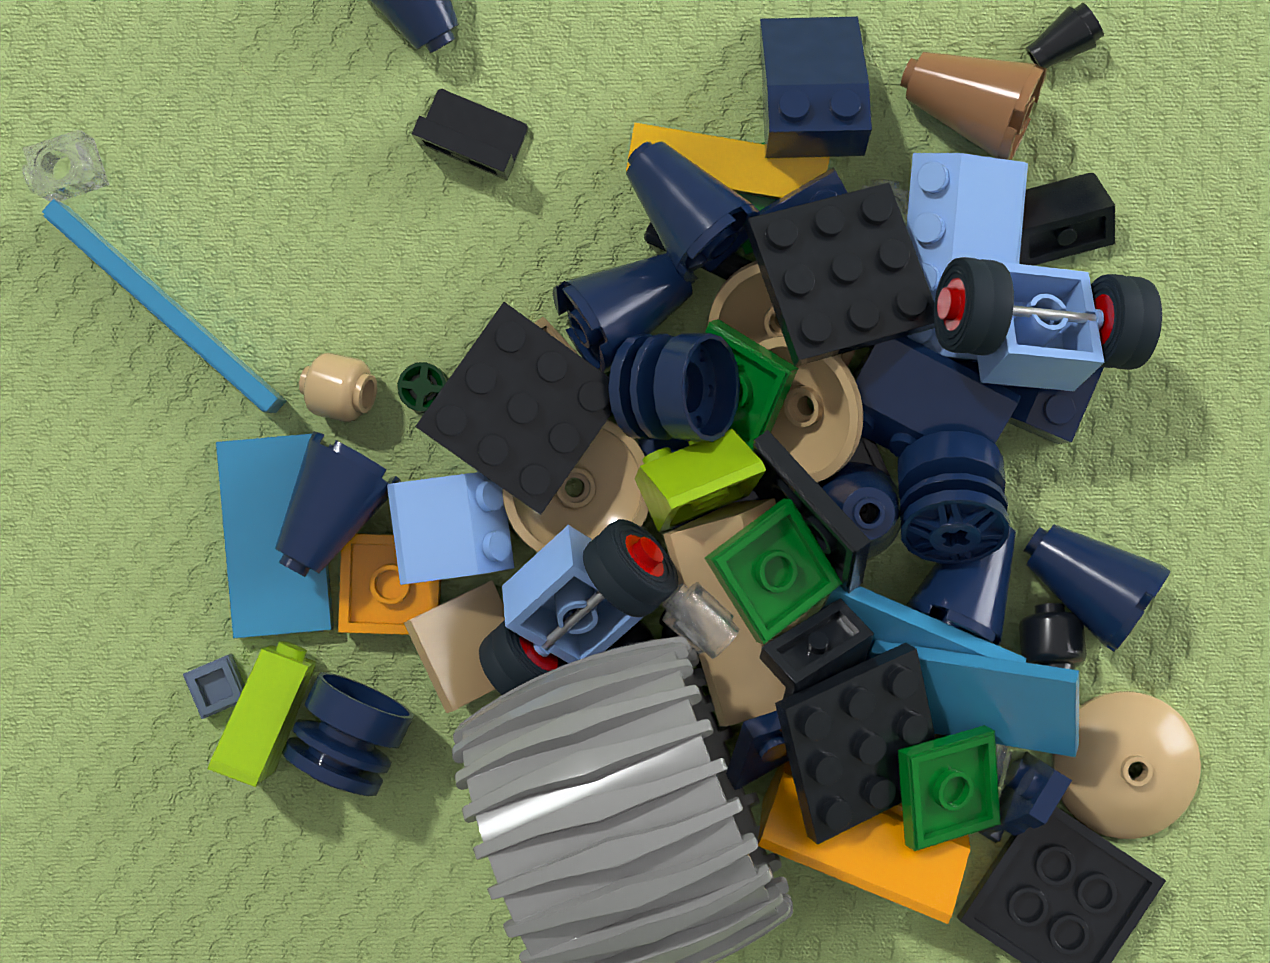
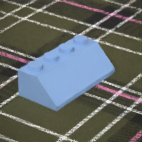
M913 153L906 228L934 303L940 278L947 265L955 258L969 257L979 260L986 259L1019 264L1028 163L965 153ZM935 328L907 336L953 361L978 362L977 355L954 353L943 349L936 337Z

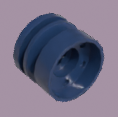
M682 333L677 336L669 334H637L627 338L618 348L610 368L608 390L611 410L618 427L628 437L640 440H669L674 438L683 441L713 442L723 437L733 423L739 403V372L732 348L723 337L712 333Z
M940 431L920 437L906 446L898 458V489L901 541L909 552L927 561L941 564H961L983 559L999 550L1009 538L1010 523L1009 514L1007 513L1008 502L1005 496L1003 455L995 443L982 435L966 431Z
M320 672L304 705L321 722L298 719L292 729L297 737H291L287 740L282 754L295 767L325 785L353 794L377 796L383 783V779L378 773H387L392 762L375 746L399 748L414 714L395 699L365 684L333 673Z

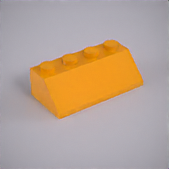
M789 761L777 768L762 801L758 838L759 847L943 923H949L970 853L969 835L914 851L905 845L902 803L820 844H816L807 837Z

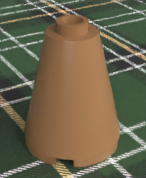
M923 52L918 60L911 58L908 61L900 86L907 89L906 99L993 157L1012 160L1031 120L1029 115L1033 104L1038 102L1047 69L1031 63Z

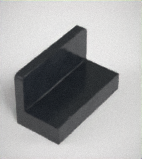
M439 89L427 117H418L412 131V136L422 146L507 181L527 135L528 126L521 121L454 93Z
M1086 173L1026 189L1019 264L1034 266L1115 244V204L1095 173Z
M840 598L764 645L761 649L760 659L786 687L784 699L866 661L874 633Z

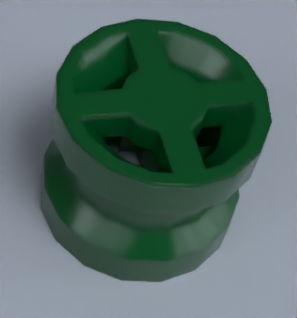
M427 362L414 363L406 367L400 374L397 383L399 397L408 408L425 413L447 382L448 377L435 365Z

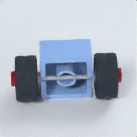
M960 257L953 259L947 265L940 278L934 303V327L938 342L943 349L954 353L977 355L981 383L1075 391L1099 367L1132 370L1143 366L1150 359L1161 333L1162 303L1155 285L1142 277L1106 274L1098 277L1091 284L1089 272Z
M619 519L610 523L593 540L567 525L502 585L505 620L484 638L479 647L480 663L490 683L501 695H504L510 690L560 666L606 651L644 616L652 613L675 592L678 587V575L671 558L650 533L628 520Z

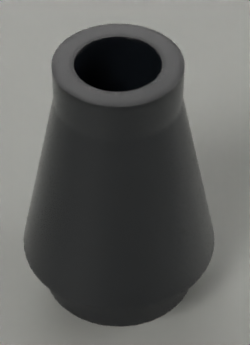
M1081 3L1075 8L1068 6L1033 43L1026 47V51L1034 64L1047 69L1052 65L1095 48L1096 41L1104 36V32L1099 21L1085 3Z

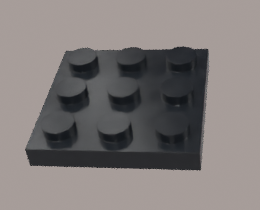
M890 182L748 218L744 227L794 367L935 328L934 300Z
M503 302L418 421L415 428L541 515L612 414L608 390L610 377L510 305Z
M907 643L894 647L775 703L807 837L816 844H820L902 803L898 750L936 739L917 648Z
M1056 806L1045 825L1035 829L1030 827L1024 833L1016 836L1011 834L957 915V918L963 924L1022 963H1112L1166 880Z

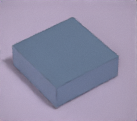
M232 653L183 674L201 719L236 705L245 686Z

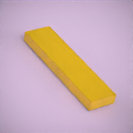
M634 122L628 156L629 159L633 151L645 142H651L652 144L665 142L733 191L772 199H780L825 173L828 169L830 158H765V144ZM627 162L626 173H627V170H628V168H629V166H630V164H629L628 162Z

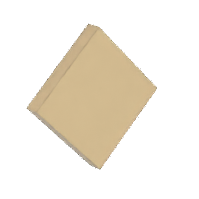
M492 580L404 622L446 713L455 711L495 690L485 675L479 659V647L482 641L505 620L504 604Z

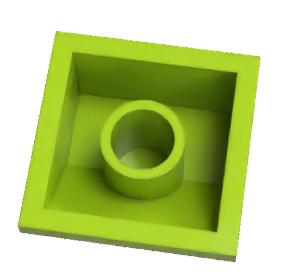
M733 429L727 430L723 437L713 442L688 441V447L673 453L669 447L654 451L642 459L644 464L639 467L635 481L658 532L672 528L750 495L765 473L766 468L762 460Z

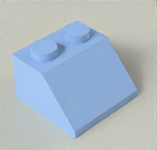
M481 473L459 474L387 485L400 585L479 575L515 568L502 488Z

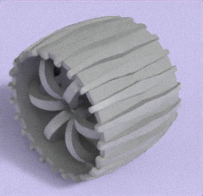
M677 636L644 641L600 652L565 664L495 699L460 723L454 731L453 740L456 745L452 748L453 760L456 763H464V768L455 774L456 786L461 790L469 788L472 801L462 808L463 817L467 823L474 821L478 823L483 843L475 846L473 851L476 860L489 858L497 883L487 888L491 900L501 897L505 900L512 919L506 921L503 924V928L509 938L521 936L527 948L519 955L521 963H715L761 938L793 914L791 896L786 894L789 891L786 878H774L773 872L782 866L779 855L776 853L767 854L766 850L758 845L760 825L757 826L751 811L752 807L760 803L756 792L746 795L743 787L734 790L726 775L731 756L725 740L732 738L734 734L730 725L718 727L713 715L715 709L711 695H705L701 686L707 684L703 668H692L699 663V656L692 649V645L687 638Z

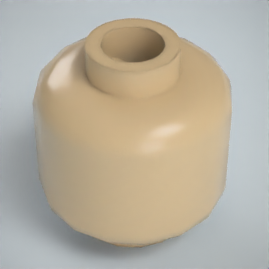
M324 353L319 355L312 362L311 366L304 368L299 380V390L304 395V401L308 410L313 414L343 422H351L372 408L377 394V381L375 376L371 375L370 368L364 361L334 353Z

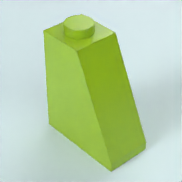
M279 641L277 647L269 645L261 649L210 760L208 770L253 787L258 786L276 772L283 748L288 740L317 663L305 658L306 649L285 641Z

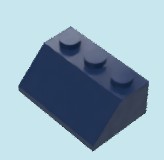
M907 336L872 345L852 374L858 386L863 406L861 437H865L889 449L898 458L909 444L920 437L940 431H966L982 435L996 443L1021 398V395L999 384L981 383L980 374Z

